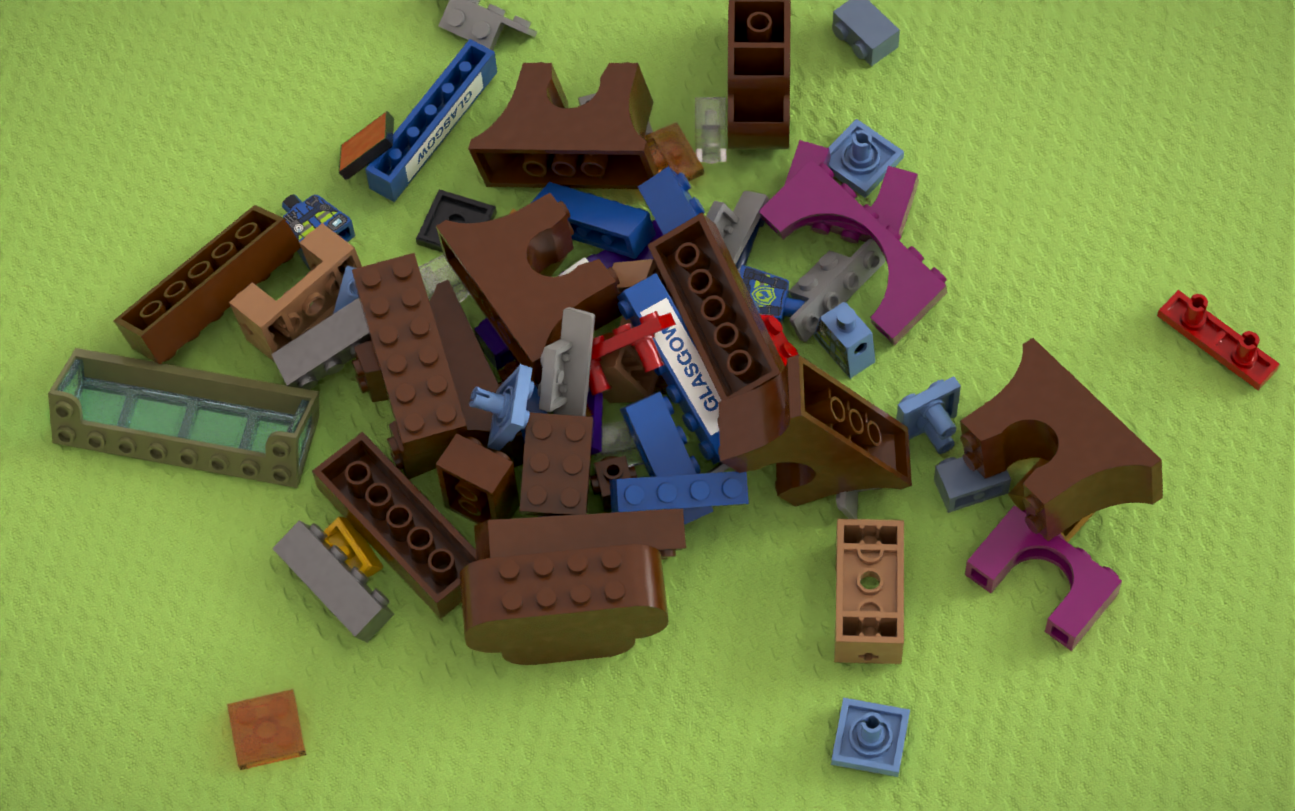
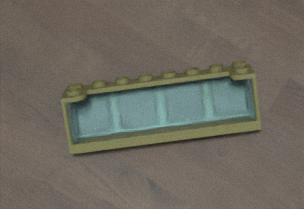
M75 348L48 392L52 443L295 488L300 483L319 419V391L169 364H158L152 361Z

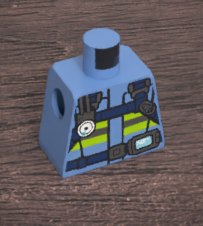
M842 302L819 318L814 332L815 339L850 379L875 363L873 334L846 302Z

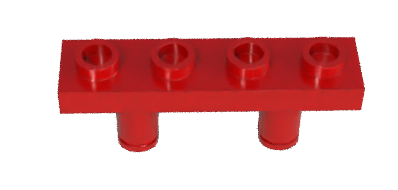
M1177 290L1159 309L1157 316L1259 391L1278 370L1280 365L1258 348L1259 336L1252 331H1246L1241 336L1206 310L1208 300L1204 295L1194 294L1189 298L1180 290Z
M657 311L639 318L641 325L632 328L630 323L612 330L614 336L607 340L604 335L593 338L588 385L592 396L611 388L599 362L602 360L601 357L628 345H631V347L635 346L645 373L664 365L653 338L655 333L676 325L671 312L659 316Z

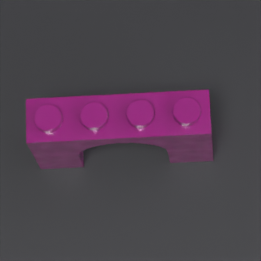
M799 140L785 184L811 159L818 165L823 162L828 166L831 159L829 148ZM888 165L878 197L871 207L879 215L877 220L885 228L890 225L902 236L919 179L916 173ZM825 221L808 225L811 226V230L823 235H828L829 232L839 234L841 239L850 243L866 242L871 238L860 229L841 222Z
M1014 505L967 560L965 575L989 593H992L1011 569L1023 561L1041 559L1058 566L1068 578L1070 592L1047 619L1045 633L1072 651L1117 597L1122 580L1119 579L1118 575L1111 568L1102 567L1093 561L1085 550L1079 547L1075 548L1066 542L1061 534L1047 541L1040 533H1033L1025 522L1026 510H1020Z

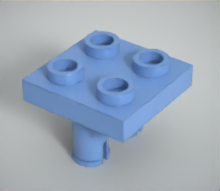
M954 376L945 381L938 380L934 382L927 390L917 395L915 393L907 395L900 401L897 407L896 420L908 427L909 440L922 433H926L938 454L946 453L953 448L955 443L951 436L956 432L957 427L951 419L957 416L961 386Z

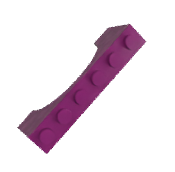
M811 159L759 210L760 217L783 240L803 226L825 221L845 223L860 229L870 236L882 250L888 264L887 289L881 304L870 319L872 325L895 346L948 293L947 285L945 284L947 279L935 267L930 270L922 263L924 257L913 246L907 249L899 241L902 237L892 226L888 225L885 228L877 220L879 215L868 204L862 206L855 200L857 197L856 193L846 183L840 186L833 179L835 174L825 163L821 162L818 165Z

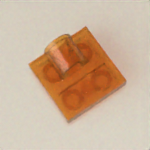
M677 122L645 135V140L659 172L669 166L677 174L682 172L688 181L704 175L702 164Z

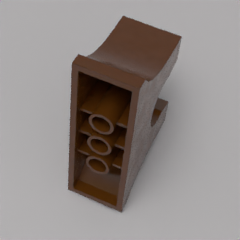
M523 63L516 88L506 109L487 130L471 139L468 148L486 187L544 188L548 182H552L561 186H568L569 188L638 189L639 185L659 173L645 140L646 129L654 102L638 63H609L600 77V86L596 95L587 103L575 108H568V100L552 63Z
M551 193L498 219L479 223H458L445 220L436 225L445 260L519 365L533 368L531 381H534L537 389L542 379L543 366L540 362L544 347L561 339L563 310L565 308L571 307L593 313L595 315L594 331L622 316L617 305L619 302L617 296L621 294L617 288V285L620 284L619 278L611 267L606 269L600 259L578 265L573 271L562 276L549 277L540 274L549 265L560 262L574 249L571 238L574 235V231L567 220L571 217L569 210L563 201L557 202Z
M449 280L436 284L429 303L466 421L468 437L477 439L485 448L495 453L498 450L488 448L493 413L475 407L472 408L469 406V402L473 401L470 399V396L476 386L496 393L499 384ZM372 341L354 346L356 359L352 360V365L362 394L368 392L372 402L389 400ZM393 421L389 424L392 437L387 438V442L392 452L390 453L392 461L399 470L403 469L408 480L436 469L437 461L448 446L405 457L396 423ZM520 430L515 435L513 441H509L500 450V452L510 457L514 468L523 464L524 444Z
M1034 338L1023 344L1020 365L1013 378L1003 390L983 406L960 420L962 432L960 439L964 447L963 460L972 471L977 470L985 479L1006 471L1011 464L1020 459L1036 457L1049 461L1045 465L1036 468L1023 483V503L1026 508L1025 522L1033 533H1040L1047 541H1050L1080 519L1098 510L1125 503L1153 505L1163 498L1162 459Z
M799 354L787 358V364L783 371L768 383L719 402L717 422L720 435V446L718 448L720 462L739 473L758 470L776 463L777 480L775 481L777 496L795 507L845 491L873 488L904 489L912 486L908 427Z

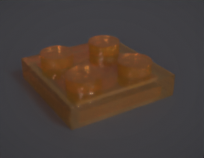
M293 689L227 704L240 770L306 755Z

